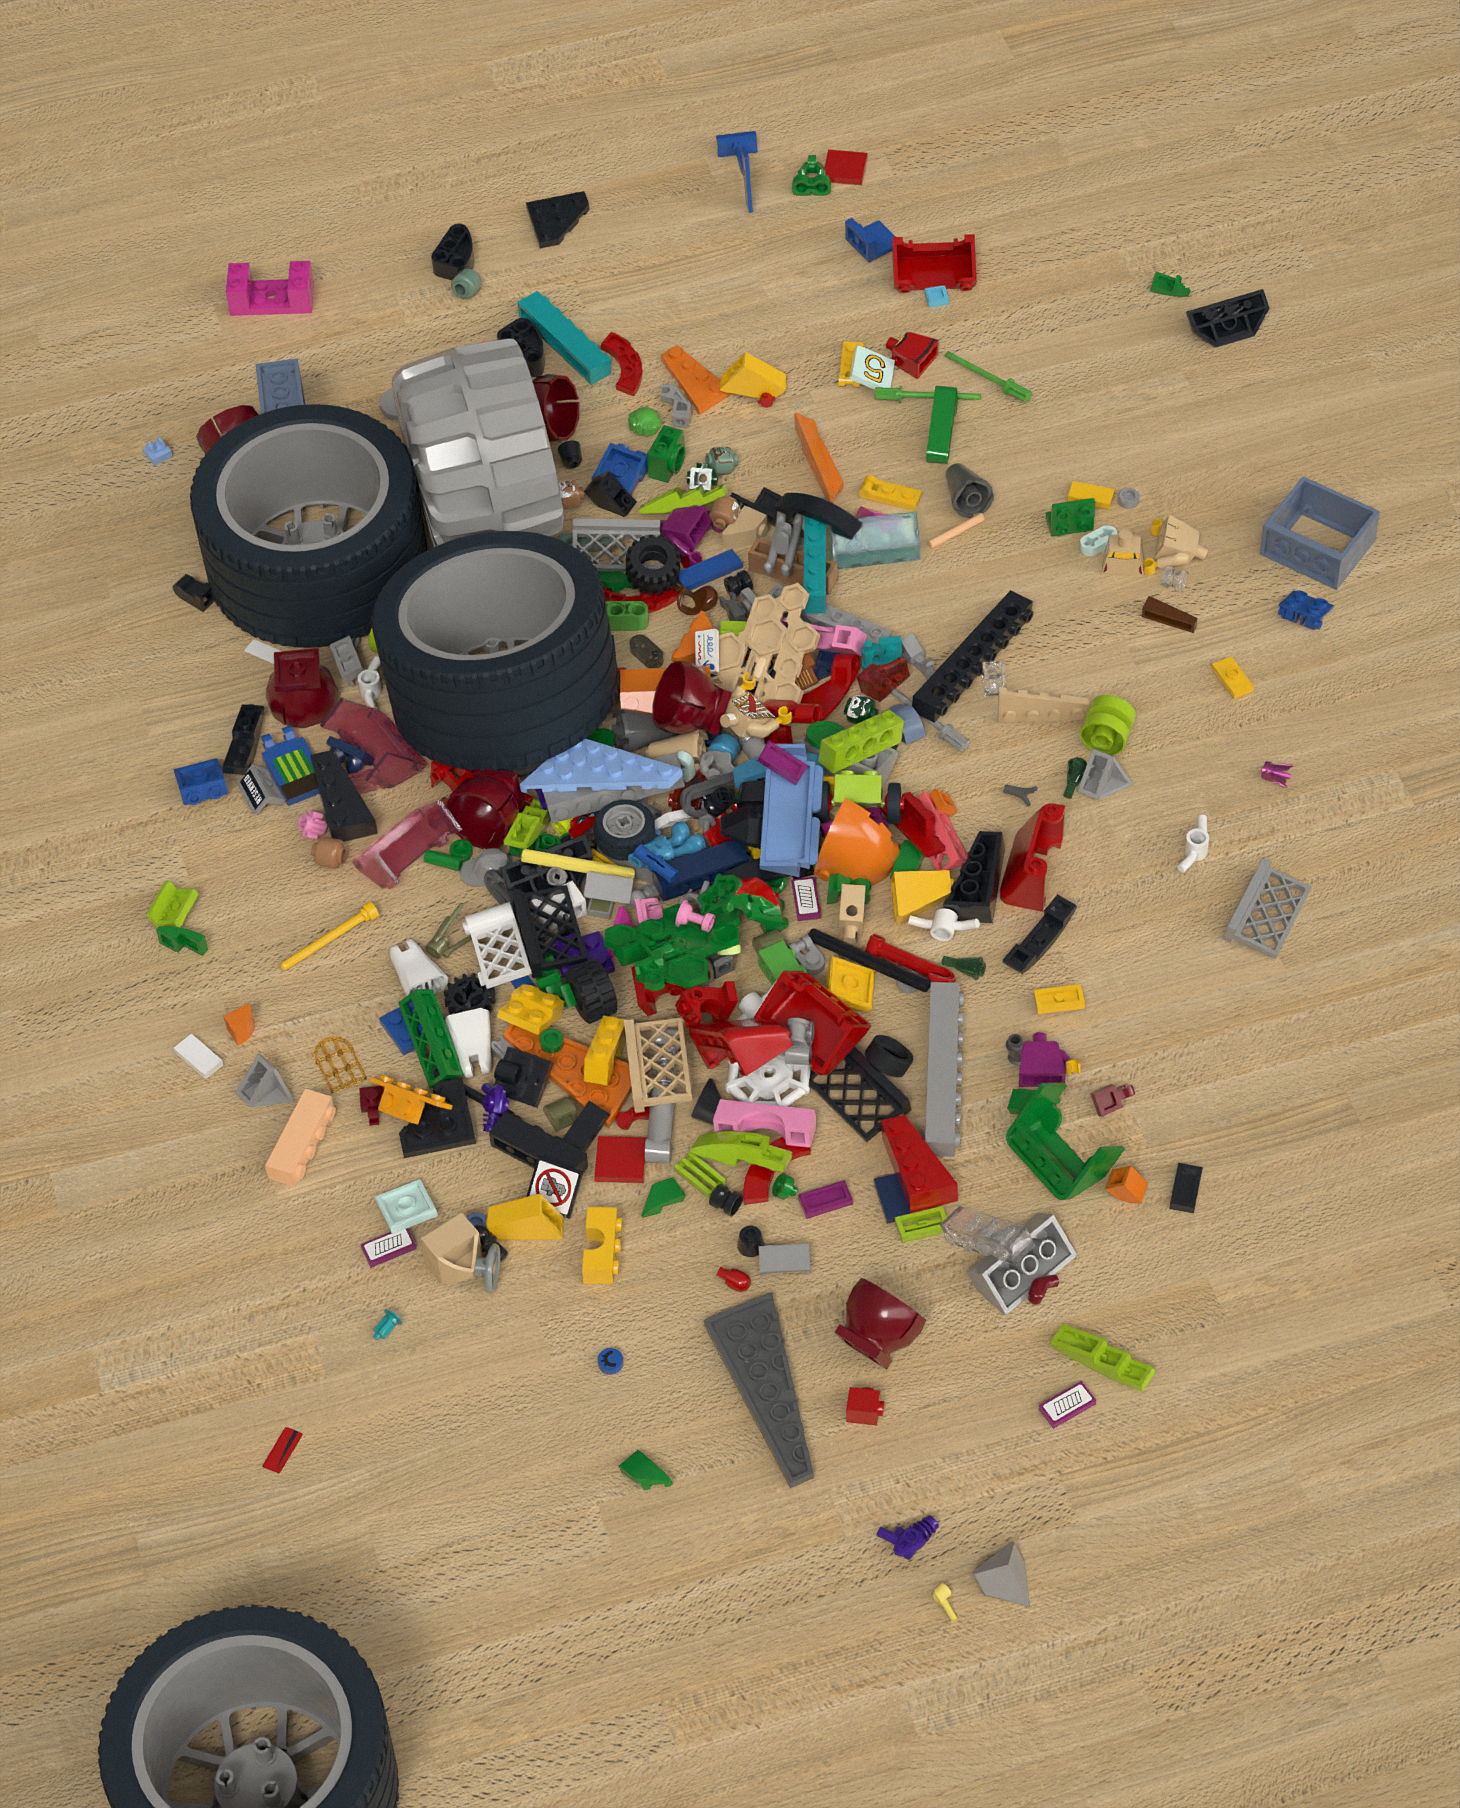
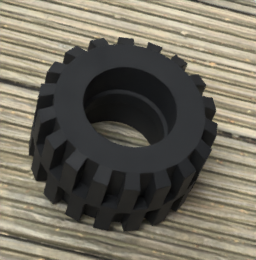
M652 534L648 538L640 537L639 542L635 540L632 543V547L629 546L626 554L625 572L628 582H632V587L634 589L639 588V592L643 594L645 591L648 592V595H653L654 592L660 595L663 590L668 592L671 586L676 585L677 580H679L680 552L677 551L675 543L671 544L670 539L666 538L664 540L661 535L653 537ZM649 560H656L664 566L657 570L645 568L642 564Z
M593 958L566 970V982L569 983L577 1003L575 1008L584 1021L591 1024L601 1020L603 1016H611L617 1013V997L605 968L598 960Z

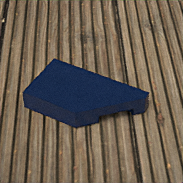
M819 650L815 662L817 668L813 670L818 681L831 676V666H833L834 657L836 654L842 653Z

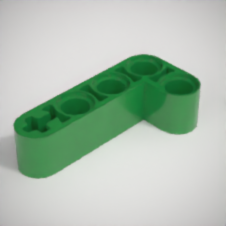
M935 387L926 462L948 464L954 416L957 413V387Z

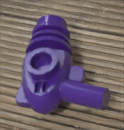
M484 1083L481 1087L482 1091L486 1094L483 1099V1108L489 1115L483 1114L488 1119H483L487 1124L482 1125L484 1126L483 1131L490 1132L498 1122L497 1120L501 1118L498 1115H502L508 1110L509 1100L506 1098V1091L501 1084L492 1087L489 1083Z
M928 1515L905 1530L902 1527H898L892 1532L880 1527L876 1536L894 1544L893 1551L895 1555L910 1560L915 1552L929 1541L933 1535L932 1533H935L936 1529L939 1528V1524L931 1515Z

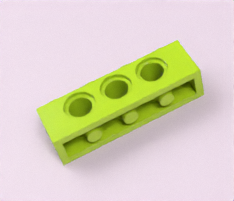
M889 709L822 739L818 762L834 774L901 743L904 720Z

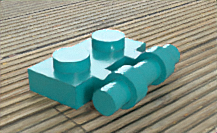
M901 636L879 638V644H873L871 641L864 642L862 647V657L864 658L862 670L865 676H871L875 668H879L880 674L902 671Z

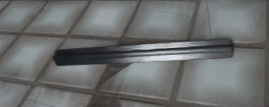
M813 928L808 933L814 944L917 990L928 992L931 987L930 979Z

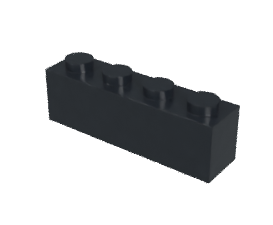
M505 1112L489 1132L492 1147L532 1168H535L538 1156L583 1172L588 1168L587 1153L583 1149L567 1144L559 1136H552L546 1133L541 1127L525 1122L518 1115H511Z

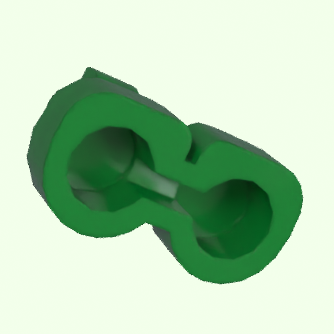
M808 155V162L802 164L798 171L799 175L793 178L792 192L794 195L809 196L811 192L815 196L830 194L831 180L825 175L826 172L822 164L816 162V155ZM806 173H817V176L808 177Z

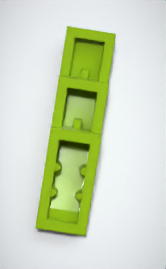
M724 483L705 492L702 485L682 494L680 488L677 487L642 504L638 511L640 514L668 513L676 508L693 505L701 506L726 496L728 489Z
M533 799L530 806L525 807L523 813H518L504 840V845L527 849L541 835L550 820L548 810L542 809L539 800Z
M1065 1324L1060 1326L1050 1341L1052 1347L1097 1373L1141 1392L1145 1390L1155 1374L1153 1366L1131 1359L1129 1352L1109 1346L1105 1338Z

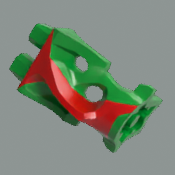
M719 873L716 875L713 885L697 897V901L701 905L699 914L703 916L707 913L714 914L715 916L721 912L729 914L733 909L738 908L742 910L743 915L746 914L747 919L761 923L760 927L764 933L774 929L781 932L789 926L788 919L783 917L782 911L785 908L784 900L779 898L778 889L770 887L766 882L756 877L741 879L734 875L723 876ZM720 897L719 901L714 903L715 899Z

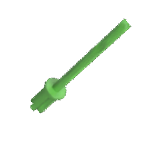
M949 351L945 354V357L1002 386L1004 394H1010L1025 403L1031 399L1032 392L1016 384L1012 378L1004 381Z
M899 386V388L875 387L876 400H899V403H901L902 397L934 398L935 393L902 391V386ZM958 393V399L981 400V394Z

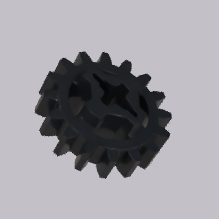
M464 973L462 975L463 979L455 977L454 984H447L448 990H444L445 1007H448L449 1014L478 1008L488 1011L493 1010L492 1004L496 1003L495 988L487 989L486 985L481 986L479 978H476L475 973H472L471 977H467Z

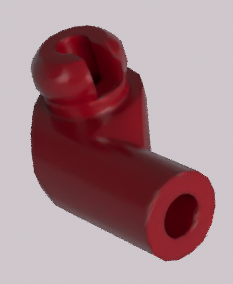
M1049 1275L1034 1279L1028 1292L1029 1302L1034 1305L1040 1304L1047 1289L1058 1287V1277L1056 1275Z

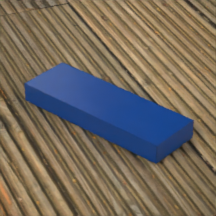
M730 549L681 570L677 582L680 586H685L686 589L692 590L743 568V563L733 549Z

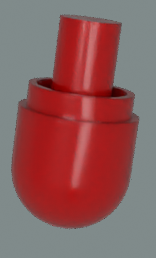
M720 1267L716 1276L725 1280L727 1287L737 1292H744L751 1285V1279L748 1274L738 1269L732 1268L729 1271Z

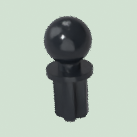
M475 1225L474 1227L479 1232L482 1252L486 1251L488 1253L490 1246L496 1243L500 1248V1262L504 1261L508 1251L496 1241L497 1237L495 1235L489 1237V1231L485 1226Z

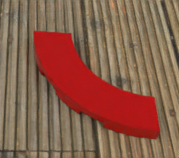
M610 332L601 343V350L613 356L620 365L621 375L616 383V390L635 396L642 381L640 356L631 347L630 342L620 335Z
M603 588L605 601H641L647 605L648 613L669 606L677 600L678 592H675L672 588L668 592L663 590L660 595H657V592H654L653 595H648V592H644V594L640 593L639 596H626V594L615 593Z
M784 1137L769 1144L791 1151V1161L802 1156L811 1155L810 1147L786 1145ZM756 1164L750 1165L743 1187L744 1205L768 1202L769 1186L776 1171Z

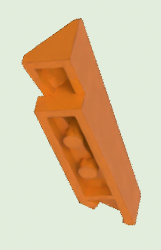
M794 413L795 431L802 443V451L826 500L834 503L837 493H840L843 489V481L822 438H819L815 421Z

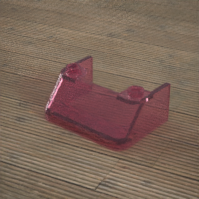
M340 698L320 724L324 729L337 732L340 736L339 740L356 746L375 758L372 763L374 768L365 780L383 789H391L422 772L427 765L424 758L402 738L401 733H399L396 725L390 718L378 709Z
M437 800L409 813L358 855L352 863L357 870L382 889L386 887L391 889L400 882L398 879L401 876L400 873L423 855L427 849L434 846L442 847L449 841V835L459 832L462 828L443 802Z

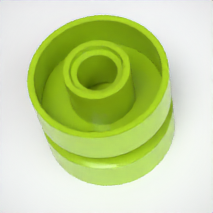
M1100 695L1095 697L1091 701L1079 733L1082 743L1091 751L1094 748L1112 756L1120 754L1127 744L1136 720V712L1127 701L1117 696Z

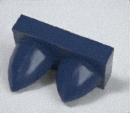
M329 736L326 742L340 763L348 756L346 763L348 775L357 773L365 764L371 767L375 760L366 751L332 736Z

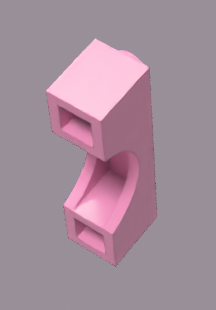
M782 617L781 623L788 628L787 618ZM810 624L820 635L816 650L862 656V647L866 641L867 634L858 628L842 625L822 627Z
M720 1099L713 1118L714 1132H749L762 1128L771 1129L784 1137L786 1145L811 1147L817 1127L814 1109Z

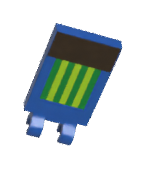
M289 725L282 728L285 741L274 745L269 733L261 736L262 745L265 749V752L261 753L262 759L273 775L288 806L319 794L310 757L312 752L303 737L296 739L293 729Z

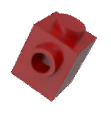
M849 1387L846 1422L877 1426L878 1416H883L885 1401H880V1391L870 1387Z

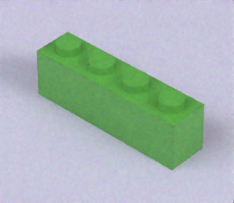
M783 940L758 951L759 966L771 985L776 982L783 971H803L807 973L805 967L802 964H798L794 950L791 947L788 948Z

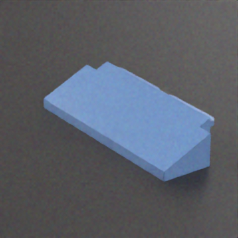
M775 744L808 766L796 786L766 767L760 869L800 877V867L810 869V865H814L818 861L820 820L817 817H813V813L821 810L823 768L816 766L815 761H807L805 744Z

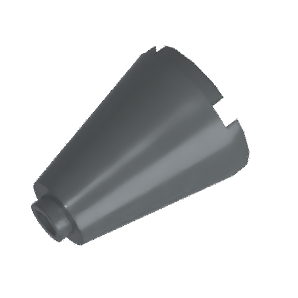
M960 463L953 464L947 469L945 475L955 511L962 517L972 518L974 514L979 512L984 513L991 506L994 499L991 485Z
M623 708L614 710L612 718H616V724L612 725V732L615 736V748L631 752L649 746L650 743L673 737V733H666L655 726L652 713Z

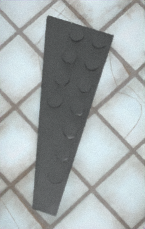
M770 1292L703 1320L706 1331L789 1487L792 1488L813 1479V1468L772 1293Z

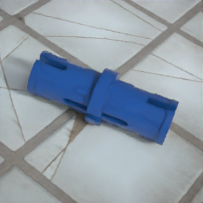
M640 844L633 853V856L646 864L652 873L655 871L669 883H672L679 873L678 870L666 863L661 855H655L643 844Z

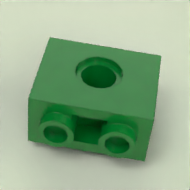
M663 425L647 453L648 478L668 483L672 475L680 471L685 458L683 430Z

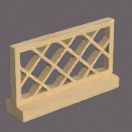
M682 1017L635 1024L633 1019L624 1020L635 1113L645 1112L644 1107L692 1101ZM678 1026V1031L673 1037L664 1032L668 1027ZM651 1030L655 1034L647 1040L640 1035V1031ZM659 1036L668 1041L662 1048L654 1044ZM673 1044L681 1049L675 1057L666 1052ZM649 1047L658 1052L651 1060L643 1055ZM661 1056L670 1060L664 1068L656 1064ZM675 1064L684 1069L678 1076L669 1072ZM651 1067L660 1072L654 1079L645 1075ZM664 1076L673 1080L667 1088L658 1083ZM679 1084L686 1088V1093L675 1094L672 1090ZM653 1087L662 1092L658 1097L648 1098V1093Z

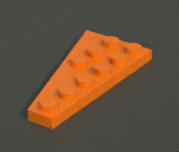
M510 1023L503 1034V1039L517 1050L553 1062L549 1079L583 1108L588 1101H591L608 1112L610 1117L604 1125L609 1129L617 1113L621 1110L632 1092L629 1063L617 1058L614 1059V1071L608 1085L585 1082L584 1062L589 1047L563 1037L564 1044L560 1051L546 1053L540 1047V1034L536 1035Z

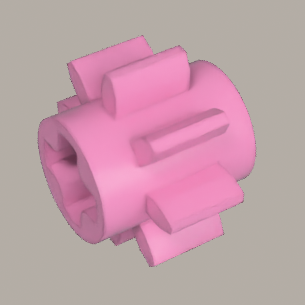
M308 810L307 815L303 814L300 817L298 828L300 831H303L302 837L317 840L318 836H322L325 833L327 822L325 819H322V813Z

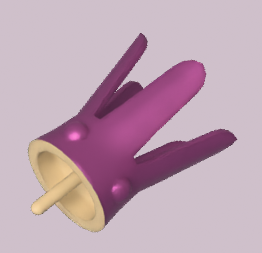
M1266 761L1263 768L1258 767L1257 769L1262 770L1261 778L1274 781L1287 788V785L1284 783H1286V779H1291L1292 775L1283 771H1288L1293 765L1273 764Z

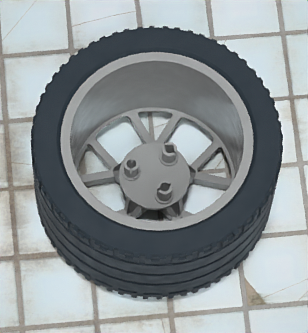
M324 404L295 405L271 410L246 420L219 438L211 446V449L206 452L205 457L200 461V466L196 468V474L192 479L190 506L208 583L212 588L213 599H215L216 605L220 607L221 612L226 615L229 621H233L236 627H240L242 631L248 632L251 636L257 637L260 640L297 648L330 646V644L347 636H350L351 639L360 638L370 633L372 628V609L383 586L406 563L427 551V541L413 460L405 444L401 443V439L395 435L393 430L388 429L379 420L349 408ZM320 506V508H324V506H339L337 523L335 516L331 513L325 514L326 520L322 516L321 520L302 523V511L307 507ZM351 509H356L366 514L359 523L345 531ZM294 511V527L293 521H288L284 524L285 531L266 525L270 521Z
M494 531L468 535L445 542L423 552L401 567L383 586L374 603L371 625L395 724L402 738L406 740V743L412 746L419 754L428 757L432 761L435 760L440 764L466 770H506L532 765L559 755L583 741L601 725L615 704L620 679L600 575L597 572V568L585 554L562 540L532 532ZM500 647H507L508 649L501 651ZM486 650H487V653H488V654L474 655V654H477V653H480V652H483V651H486Z
M241 1605L238 1608L229 1609V1607H226L220 1611H209V1614L195 1616L190 1621L186 1620L182 1622V1625L169 1629L168 1633L164 1636L160 1635L151 1646L148 1645L144 1648V1652L141 1655H137L132 1666L127 1667L124 1671V1677L118 1680L116 1691H112L110 1695V1703L106 1704V1714L101 1720L102 1730L99 1731L100 1743L98 1754L100 1758L98 1759L103 1788L111 1808H398L396 1803L399 1801L398 1768L377 1681L371 1669L367 1667L365 1659L358 1654V1650L354 1646H350L349 1641L345 1637H340L338 1631L333 1628L329 1629L324 1622L318 1623L314 1620V1617L309 1615L305 1617L301 1612L287 1611V1608L282 1607L276 1609L274 1606L259 1607L258 1605H252L251 1607H245V1605ZM265 1706L274 1707L278 1711L276 1747L271 1745L269 1739L260 1737L253 1744H248L234 1750L229 1717L233 1712L247 1708L255 1710L256 1707ZM288 1710L304 1714L322 1725L320 1731L290 1748L287 1747ZM215 1720L220 1721L226 1752L224 1757L188 1748L187 1744L203 1728ZM336 1740L339 1750L330 1774L322 1786L305 1791L297 1780V1773L293 1763ZM177 1760L217 1771L214 1780L215 1793L212 1804L172 1802L167 1798L170 1775Z

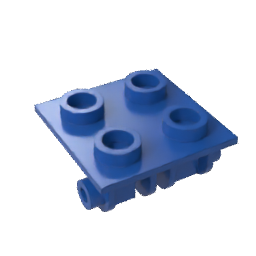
M1293 590L1279 603L1280 609L1278 614L1281 615V618L1293 621L1294 623L1298 622L1302 614L1300 625H1303L1305 622V627L1312 630H1320L1323 623L1320 620L1334 608V605L1329 604L1325 599L1308 596L1304 591Z

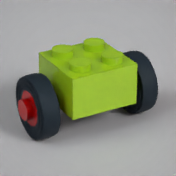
M843 770L840 771V774H835L833 800L829 782L823 781L821 810L815 813V817L820 820V823L828 822L832 804L833 807H840L846 798L861 807L884 808L885 806L888 824H899L901 811H904L905 797H901L900 783H889L888 793L884 801L882 799V776L878 775L876 771H863V775H855L854 771Z

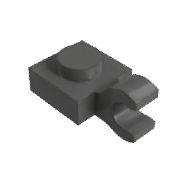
M730 592L731 600L729 601L721 596L720 605L727 611L729 620L745 621L747 614L743 606L740 607L738 605L736 594Z

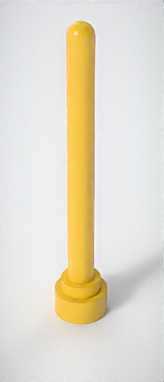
M371 901L366 902L358 910V914L284 960L280 965L281 969L288 970L361 922L373 921L378 918L379 913Z

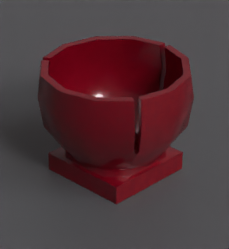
M546 374L538 376L532 381L549 442L566 441L576 431L579 421V402L558 403L556 401L578 400L579 397L575 385L567 376Z
M240 405L224 410L213 416V419L222 436H224L237 425L259 414L253 406ZM210 418L200 427L196 438L199 446L206 454L211 449V446L222 436Z
M319 648L274 652V672L270 675L266 687V700L273 717L285 726L286 724L295 728L314 726L326 720L335 710L338 701V688L329 669L320 664Z
M675 661L663 672L656 687L652 704L653 722L658 729L666 733L689 734L703 729L711 734L718 735L721 726L720 718L726 712L732 692L712 683L706 672L693 663Z
M475 769L473 772L474 778L466 779L449 795L445 803V817L453 832L461 839L469 841L472 846L480 849L485 848V850L499 848L504 844V840L518 813H523L525 809L516 772Z
M861 1278L852 1288L846 1302L847 1324L845 1326L839 1324L834 1333L845 1344L887 1370L892 1362L889 1358L890 1354L909 1347L921 1334L926 1319L889 1292Z

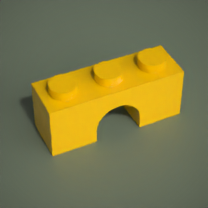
M603 1016L585 1056V1082L608 1085L614 1071L615 1056L620 1057L626 1043L625 1019Z
M587 1207V1241H597L602 1243V1245L597 1249H584L582 1264L584 1284L613 1285L614 1275H619V1260H615L616 1253L621 1251V1239L617 1238V1232H622V1217H618L617 1207Z

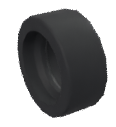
M876 1035L865 1051L866 1058L875 1068L893 1077L905 1075L913 1062V1055L903 1044L885 1035Z

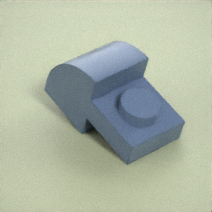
M899 704L889 708L904 720L902 742L907 745L926 736L922 721L911 705L904 706Z

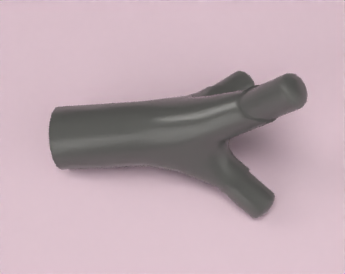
M1006 784L1003 792L1021 798L1029 807L1031 803L1027 795L1034 793L1038 788L1036 786L1021 788Z

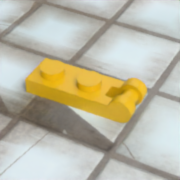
M843 342L839 387H845V385L860 387V383L850 380L849 377L854 349L857 345L864 347V342Z
M873 475L865 477L864 485L861 486L858 492L859 496L864 499L911 511H916L922 498V490L878 480Z

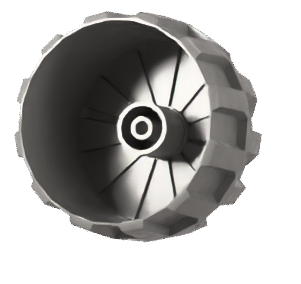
M503 339L450 348L406 364L396 371L392 377V392L405 446L413 460L420 505L434 547L457 538L485 532L524 531L550 536L562 530L564 522L563 506L545 423L527 363L519 345L514 339Z

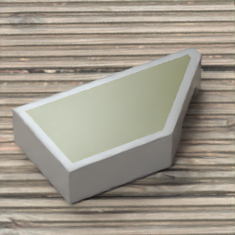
M590 898L587 916L610 919L615 902Z

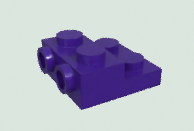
M597 931L582 936L587 960L595 958L603 965L607 974L615 972V966L600 932ZM575 933L564 936V938L571 940ZM556 941L555 946L552 948L562 952L566 944ZM572 947L567 952V955L571 957L581 955L580 951ZM575 965L561 967L562 977L566 978V970Z

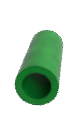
M427 849L424 855V863L460 871L463 865V858Z

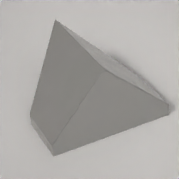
M1093 748L1077 792L1099 800L1134 784L1115 756Z
M257 1054L236 1094L250 1107L295 1102L276 1068L261 1054Z
M1010 1542L973 1571L972 1574L984 1595L1030 1607L1025 1563L1015 1543Z

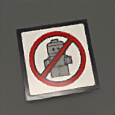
M538 1156L526 1197L541 1193L563 1217L570 1219L584 1172Z

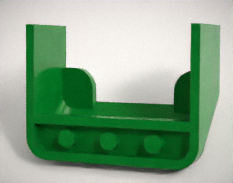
M1041 1083L1008 1129L1006 1141L1010 1148L1057 1199L1069 1200L1102 1180L1119 1159L1125 1148L1123 1146L1099 1147L1095 1154L1084 1163L1056 1133L1062 1122V1114L1054 1103L1067 1085L1065 1083Z

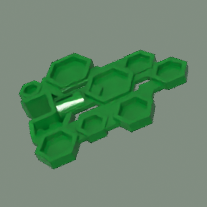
M676 904L663 909V918L657 920L651 918L639 923V927L633 928L620 923L605 929V947L613 950V954L617 957L621 966L635 963L636 982L644 983L646 989L652 991L665 988V982L689 989L708 981V960L706 956L739 945V928L736 927L740 926V909L735 908L729 914L721 912L716 915L712 929L708 933L701 930L700 924L689 921L686 925L676 926V917L681 906Z

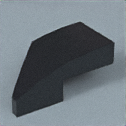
M708 1079L691 1115L693 1119L714 1126L713 1118L720 1099H722L713 1079Z

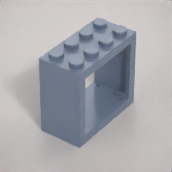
M298 358L255 364L261 414L283 407L306 405Z
M1302 477L1263 525L1260 555L1337 590L1375 542L1380 511L1313 480ZM1303 515L1353 539L1345 550L1339 553L1292 531L1291 528Z

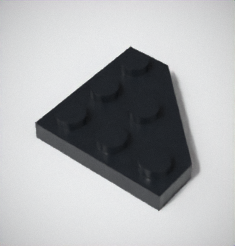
M585 191L526 202L527 212L539 248L560 245L564 240L565 234L573 230L583 214L586 215L589 211V203Z
M462 1077L438 1082L433 1088V1094L445 1097V1102L453 1105L451 1110L425 1102L419 1123L409 1122L399 1132L404 1158L476 1144Z

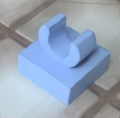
M157 437V441L153 443L147 442V446L143 447L144 454L154 466L173 457L172 451L160 437Z

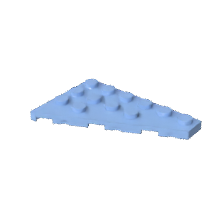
M584 739L569 750L547 759L519 785L521 792L527 793L528 789H542L543 792L577 791V787H592V791L603 789L627 790V786H642V789H667L677 782L683 774L682 769Z

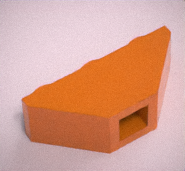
M700 611L697 618L692 620L690 630L681 639V645L673 651L672 662L684 661L696 664L695 632L713 629L704 611Z

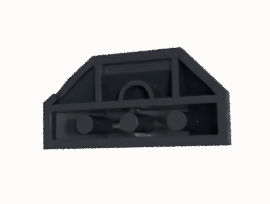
M1261 289L1187 311L1186 314L1192 332L1213 347L1218 348L1254 337L1270 308L1264 290Z
M747 804L720 818V835L729 837L742 845L761 849L764 805Z
M585 834L541 851L592 861L594 856ZM520 859L499 868L507 889L510 891L521 889L523 894L558 887L549 884L547 881V873L552 867L526 863ZM563 869L568 876L566 883L573 881L577 888L580 887L586 873ZM556 874L555 878L560 879V875Z

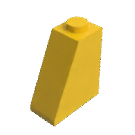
M747 352L742 354L721 374L720 390L737 395L760 399L763 393H770L777 398L785 392L787 387L785 373Z
M949 870L894 872L890 882L895 924L909 920L910 915L917 916L943 903L949 897L954 883V879L950 878Z
M540 1193L488 1207L486 1227L499 1240L563 1239L564 1217Z

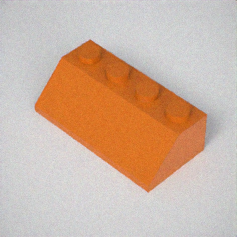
M699 666L710 678V666ZM667 668L620 670L621 708L652 713L656 687Z

